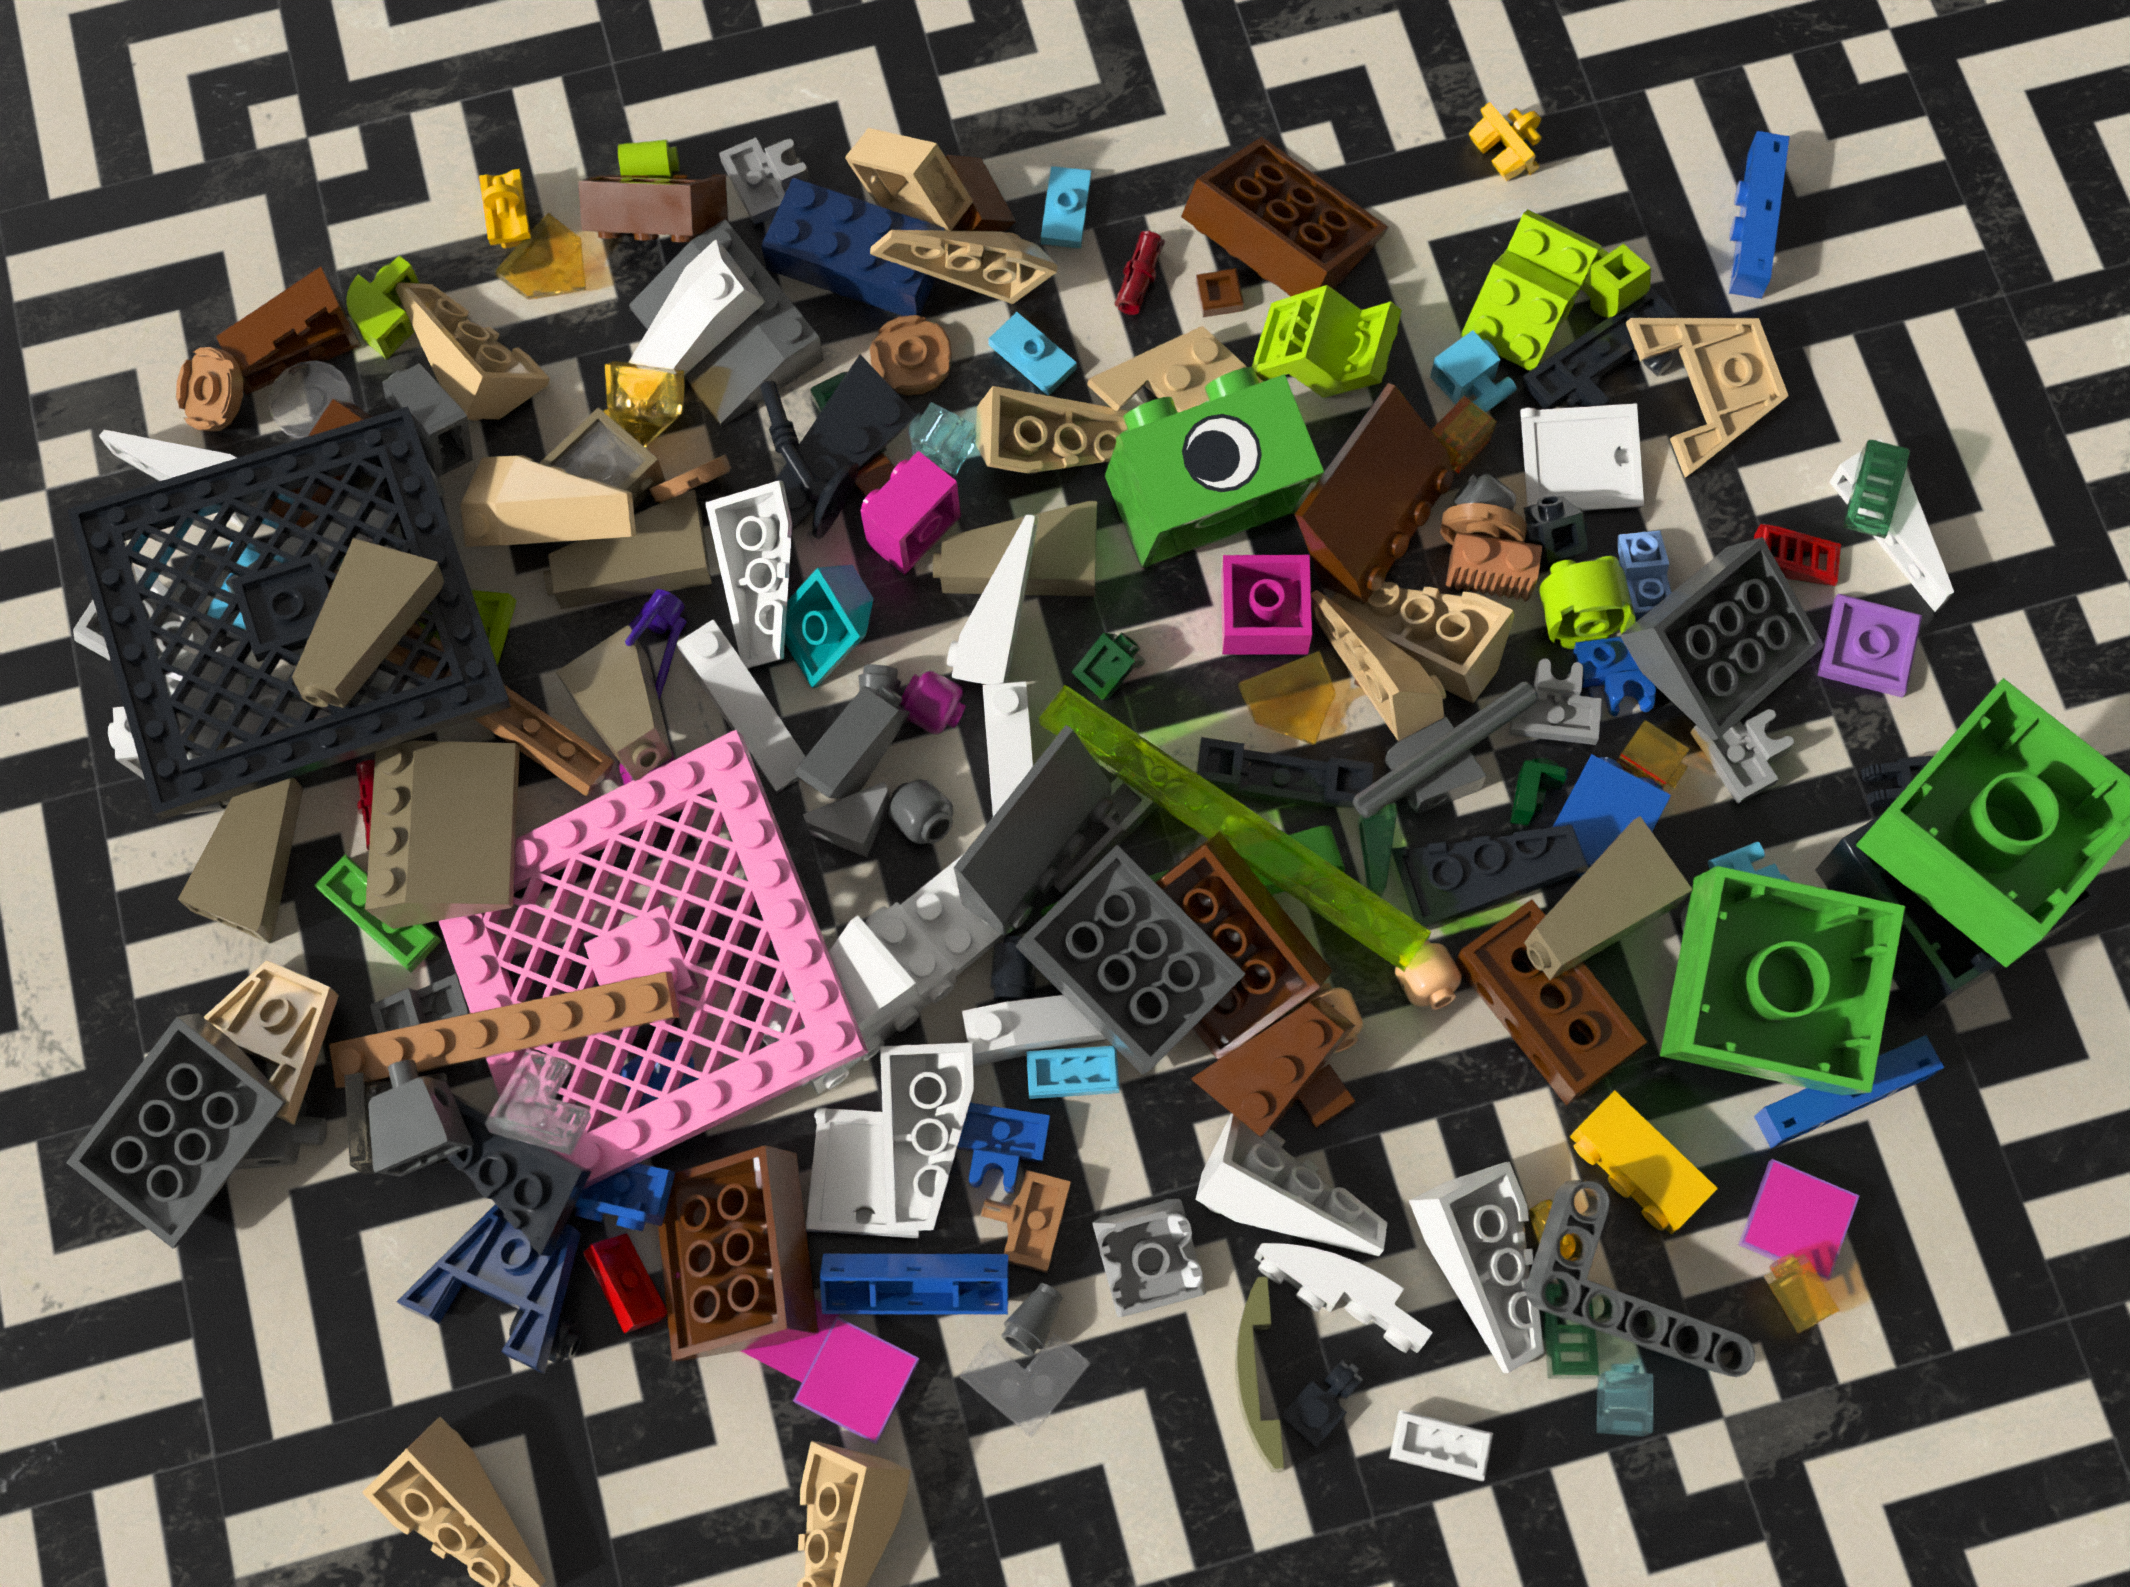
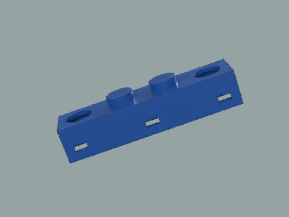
M1757 131L1748 151L1744 181H1739L1734 199V205L1741 206L1739 217L1734 216L1729 241L1736 242L1729 294L1762 299L1771 280L1790 136Z
M1925 1035L1878 1056L1871 1093L1837 1095L1806 1088L1764 1107L1754 1118L1770 1148L1773 1149L1927 1080L1944 1067L1928 1037Z
M823 1254L820 1272L822 1314L1008 1315V1254ZM841 1281H855V1282H852V1283H843V1282H841ZM978 1281H994V1282L985 1284V1283H980V1282H978Z

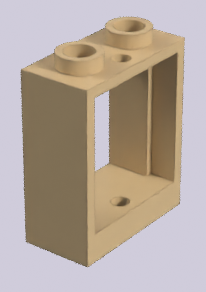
M868 128L845 157L877 206L944 227L946 231L953 229L973 203L971 196L937 143Z

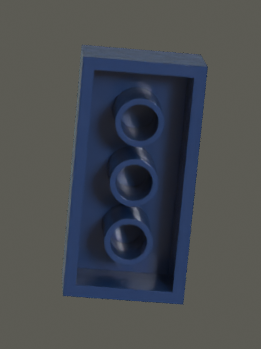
M792 178L761 244L768 271L902 316H920L936 277L870 254L871 246L891 230L945 231V228Z

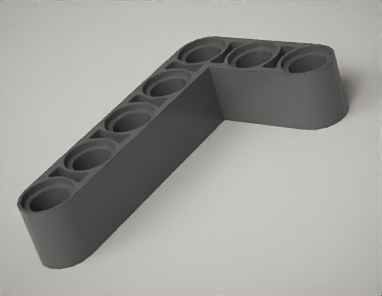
M1570 1180L1559 1186L1527 1281V1297L1534 1307L1715 1373L1739 1377L1751 1370L1755 1362L1754 1347L1742 1335L1587 1280L1609 1210V1196L1603 1186L1592 1181ZM1584 1189L1589 1195L1590 1202L1587 1210L1580 1214L1575 1209L1574 1198L1577 1192ZM1570 1234L1576 1244L1575 1251L1569 1258L1565 1259L1560 1252V1242L1563 1237ZM1557 1279L1561 1286V1295L1555 1303L1550 1304L1546 1299L1545 1290L1549 1282ZM1596 1295H1600L1604 1301V1311L1597 1319H1593L1589 1312V1304ZM1643 1310L1647 1317V1326L1641 1334L1637 1335L1633 1329V1319L1638 1312ZM1686 1326L1690 1332V1342L1684 1349L1680 1350L1677 1346L1676 1337L1679 1330ZM1729 1342L1733 1348V1357L1730 1362L1723 1365L1720 1360V1350L1725 1343Z

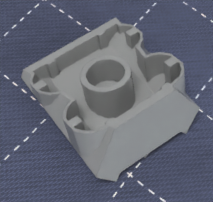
M1165 1199L1155 1204L1110 1216H1102L1092 1222L1117 1317H1125L1203 1296L1207 1293L1201 1266L1198 1263L1191 1237L1190 1223L1185 1216L1181 1199Z

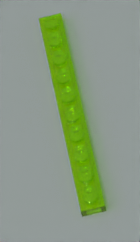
M1063 686L1039 717V724L1056 736L1065 725L1069 726L1077 734L1097 764L1209 839L1220 830L1250 868L1403 972L1406 971L1430 937V930L1068 686Z

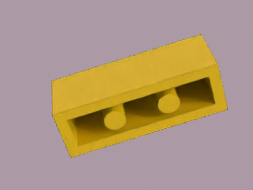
M1615 1090L1570 1136L1576 1142L1574 1145L1576 1152L1589 1164L1595 1165L1597 1163L1610 1175L1608 1181L1611 1186L1626 1198L1631 1195L1644 1208L1642 1214L1646 1220L1660 1231L1666 1229L1670 1234L1674 1233L1718 1189Z

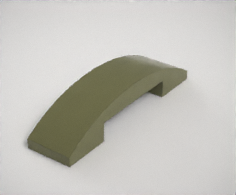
M1258 1277L1247 1299L1238 1328L1235 1352V1377L1239 1404L1247 1431L1260 1457L1269 1470L1274 1473L1282 1472L1284 1461L1280 1420L1261 1421L1253 1331L1269 1330L1271 1314L1267 1277Z

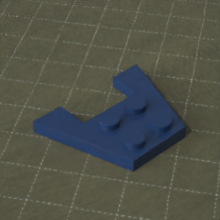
M495 1204L396 1302L403 1308L440 1324L460 1288L465 1284L524 1311V1314L501 1352L509 1358L545 1374L581 1233L573 1226L566 1224L551 1256L540 1255L530 1245L532 1241L521 1230L515 1229L504 1218L505 1213Z

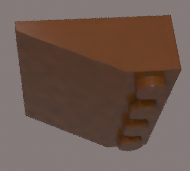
M1263 137L1258 138L1197 178L1181 215L1198 232L1207 235L1225 248L1231 256L1243 261L1258 272L1263 279L1272 282L1290 295V297L1325 285L1334 290L1383 237L1388 229L1386 224Z
M1390 383L1386 385L1295 513L1322 587L1364 605L1372 593L1382 587L1386 573L1395 560L1404 555L1409 540L1418 527L1423 526L1427 522L1431 508L1440 495L1445 494L1450 489L1454 478L1447 450L1399 389Z
M1220 830L1155 881L1245 973L1224 997L1192 1028L1217 1060L1240 1047L1318 990L1331 974L1332 969Z
M764 1145L675 1173L662 1226H658L672 1361H683L779 1345L819 1334L797 1153ZM677 1272L680 1273V1277H679V1278H676V1273H677Z

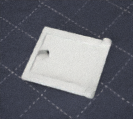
M1637 404L1535 410V408L1530 407L1521 409L1527 506L1537 504V501L1543 497L1558 495L1564 496L1573 505L1580 507L1582 511L1644 507Z
M817 1108L815 1113L817 1128L806 1231L919 1238V1231L887 1232L883 1112ZM867 1207L873 1210L874 1213L867 1209L859 1210L858 1212L855 1211L859 1208Z

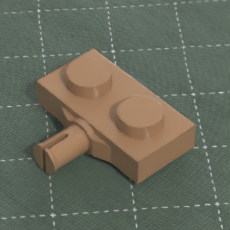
M1026 1170L1021 1192L1012 1205L988 1198L985 1199L981 1217L1007 1223L1008 1240L1004 1254H1008L1009 1264L1048 1273L1071 1186L1070 1181Z

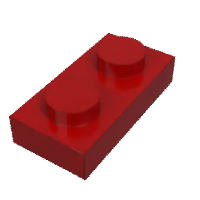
M627 1233L593 1243L583 1252L624 1334L659 1322L667 1315V1309Z

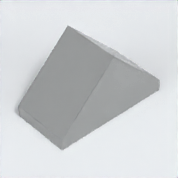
M884 781L803 814L810 835L867 857L890 806L891 800L887 785Z

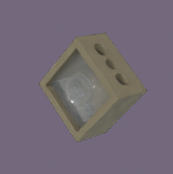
M599 407L539 463L548 467L555 466L566 470L565 473L583 479L590 478L632 492L634 510L651 495L650 488L666 481L658 458Z

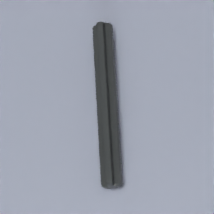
M1526 681L1521 682L1358 793L1353 801L1356 810L1362 817L1369 818L1533 706L1538 699L1537 692L1530 683Z

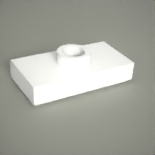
M1400 1410L1389 1459L1484 1481L1493 1433Z

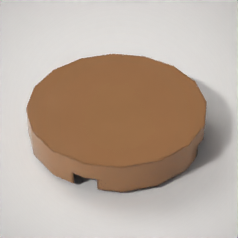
M917 315L897 317L885 323L878 331L879 334L875 337L874 342L872 341L870 347L871 365L896 393L903 395L924 394L938 387L949 374L953 362L951 341L940 325L926 321L925 317Z
M213 347L198 348L193 352L196 355L192 360L186 359L180 368L176 382L177 403L179 409H184L188 418H183L188 425L202 431H221L231 424L239 412L243 398L242 373L233 355L225 350Z
M726 454L664 481L650 488L649 491L655 502H664L730 472L729 460Z
M1465 503L1452 506L1443 512L1440 534L1451 545L1454 543L1457 532L1522 542L1525 541L1527 523L1522 516L1497 505Z

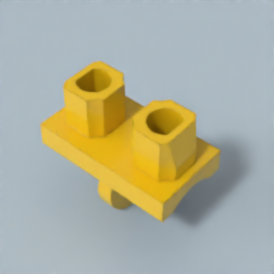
M1490 102L1480 110L1483 119L1469 132L1473 143L1483 154L1499 141L1506 146L1507 149L1492 160L1494 167L1506 181L1520 174L1523 170H1526L1529 175L1533 174L1540 166L1534 160L1535 154L1523 140L1526 138L1533 146L1540 142L1542 137L1536 131V128L1541 122V117L1535 111L1522 115L1515 108L1508 114V118L1514 123L1511 127Z
M511 170L503 175H480L479 180L490 245L501 244L505 249L525 245L526 239H531L520 170Z

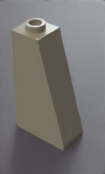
M695 490L684 492L634 515L636 536L578 540L548 554L550 570L543 572L548 596L554 595L560 608L567 609L653 594L656 589L673 591L712 584L701 507Z
M1086 501L1034 514L1039 516L1025 595L1095 596L1097 501ZM1025 517L942 537L941 552L933 553V578H940L942 593L982 594Z
M352 539L292 676L305 701L319 707H327L328 704L344 708L442 589L444 579L437 561L359 539Z
M627 625L556 671V674L574 703L629 775L636 781L670 759L672 754L649 658L638 639L632 646L625 644V640L632 632L630 626Z
M294 777L231 798L178 898L190 911L270 944L274 936L303 793V787Z
M1641 816L1634 819L1535 927L1524 942L1531 963L1538 970H1543L1549 980L1678 907L1693 890Z

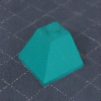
M853 565L817 567L787 601L785 644L812 688L819 687L866 636L874 598Z

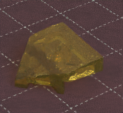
M549 212L530 232L531 239L522 240L495 270L496 277L527 300L586 290L581 238Z
M619 361L605 364L607 406L609 408L603 412L641 445L646 447L683 413L684 371Z
M1319 651L1238 684L1255 724L1315 745L1325 717L1336 696L1335 688Z

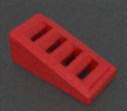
M1760 524L1754 534V539L1763 537L1770 551L1771 546L1778 547V555L1774 559L1786 579L1831 586L1837 585L1841 544L1778 526ZM1787 549L1794 550L1793 562L1786 560ZM1803 551L1811 552L1809 566L1802 564ZM1819 553L1828 555L1826 571L1818 569Z

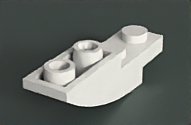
M1262 1243L1256 1252L1255 1259L1261 1262L1258 1269L1274 1282L1281 1284L1285 1280L1299 1291L1296 1296L1305 1305L1317 1312L1322 1307L1331 1312L1341 1298L1348 1303L1345 1307L1348 1313L1364 1324L1368 1325L1371 1320L1386 1330L1383 1337L1405 1353L1409 1348L1418 1353L1433 1333L1394 1305L1404 1288L1384 1275L1356 1261L1316 1248L1291 1244Z

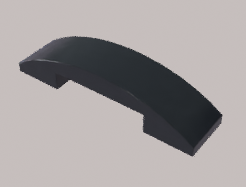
M1205 737L1200 739L1195 781L1231 793L1308 806L1355 807L1353 804L1354 797L1372 785L1374 763L1330 757L1328 762L1245 750V743Z

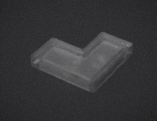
M527 1049L485 1122L488 1131L571 1155L587 1127L591 1115L588 1108L555 1100L571 1070L568 1060Z
M1054 1333L1026 1369L1022 1368L992 1341L988 1340L959 1377L1032 1438L1089 1368L1091 1363Z

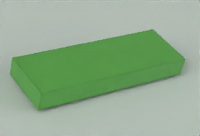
M345 854L314 886L412 973L442 940L424 923L392 929L366 911L368 873Z

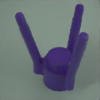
M662 589L655 590L650 600L644 604L639 614L629 624L632 632L625 640L627 646H632L646 628L658 634H664L666 630H670L656 679L655 687L658 699L661 698L679 634L687 623L686 620L680 617L685 608L683 602L675 595Z

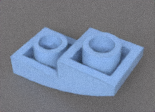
M1660 530L1619 534L1617 538L1620 566L1625 572L1636 618L1635 622L1672 593L1667 577L1669 561Z

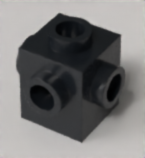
M1558 495L1546 496L1539 499L1537 504L1524 507L1527 523L1524 542L1542 545L1541 557L1547 563L1588 551L1585 515L1580 507L1573 505L1567 498Z

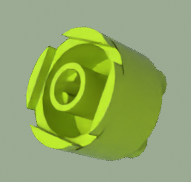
M1605 556L1595 561L1575 563L1572 560L1559 561L1551 566V575L1540 585L1539 593L1549 638L1553 643L1555 639H1559L1564 648L1574 649L1575 642L1608 639V635L1618 630L1622 634L1636 621L1625 572L1619 565L1618 559L1614 556Z

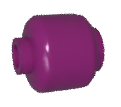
M931 670L926 671L921 676L914 674L902 695L903 700L900 703L901 706L910 712L906 719L908 722L934 735L942 733L947 725L955 729L967 707L960 702L963 694L961 686Z

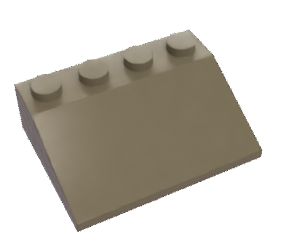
M415 740L395 744L376 751L366 911L392 929L513 908L520 747L516 743Z

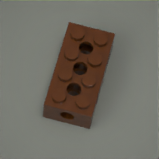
M1531 899L1460 951L1455 964L1567 1106L1634 1057L1647 1041L1583 962L1551 980L1547 978L1543 970H1538L1531 963L1524 942L1545 917V914ZM1512 961L1525 963L1529 967L1530 972H1519L1512 965ZM1540 996L1553 998L1558 1004V1009L1546 1007L1542 1003ZM1569 1031L1581 1033L1585 1037L1587 1045L1575 1043L1570 1038Z

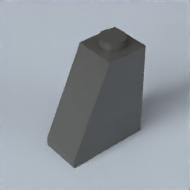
M420 363L409 369L398 370L388 379L382 381L386 404L391 411L409 407L427 462L437 478L473 460L467 415Z
M880 685L878 690L863 686L799 764L793 774L828 798L842 799L860 792L910 714L908 710L900 705L903 698L883 685Z

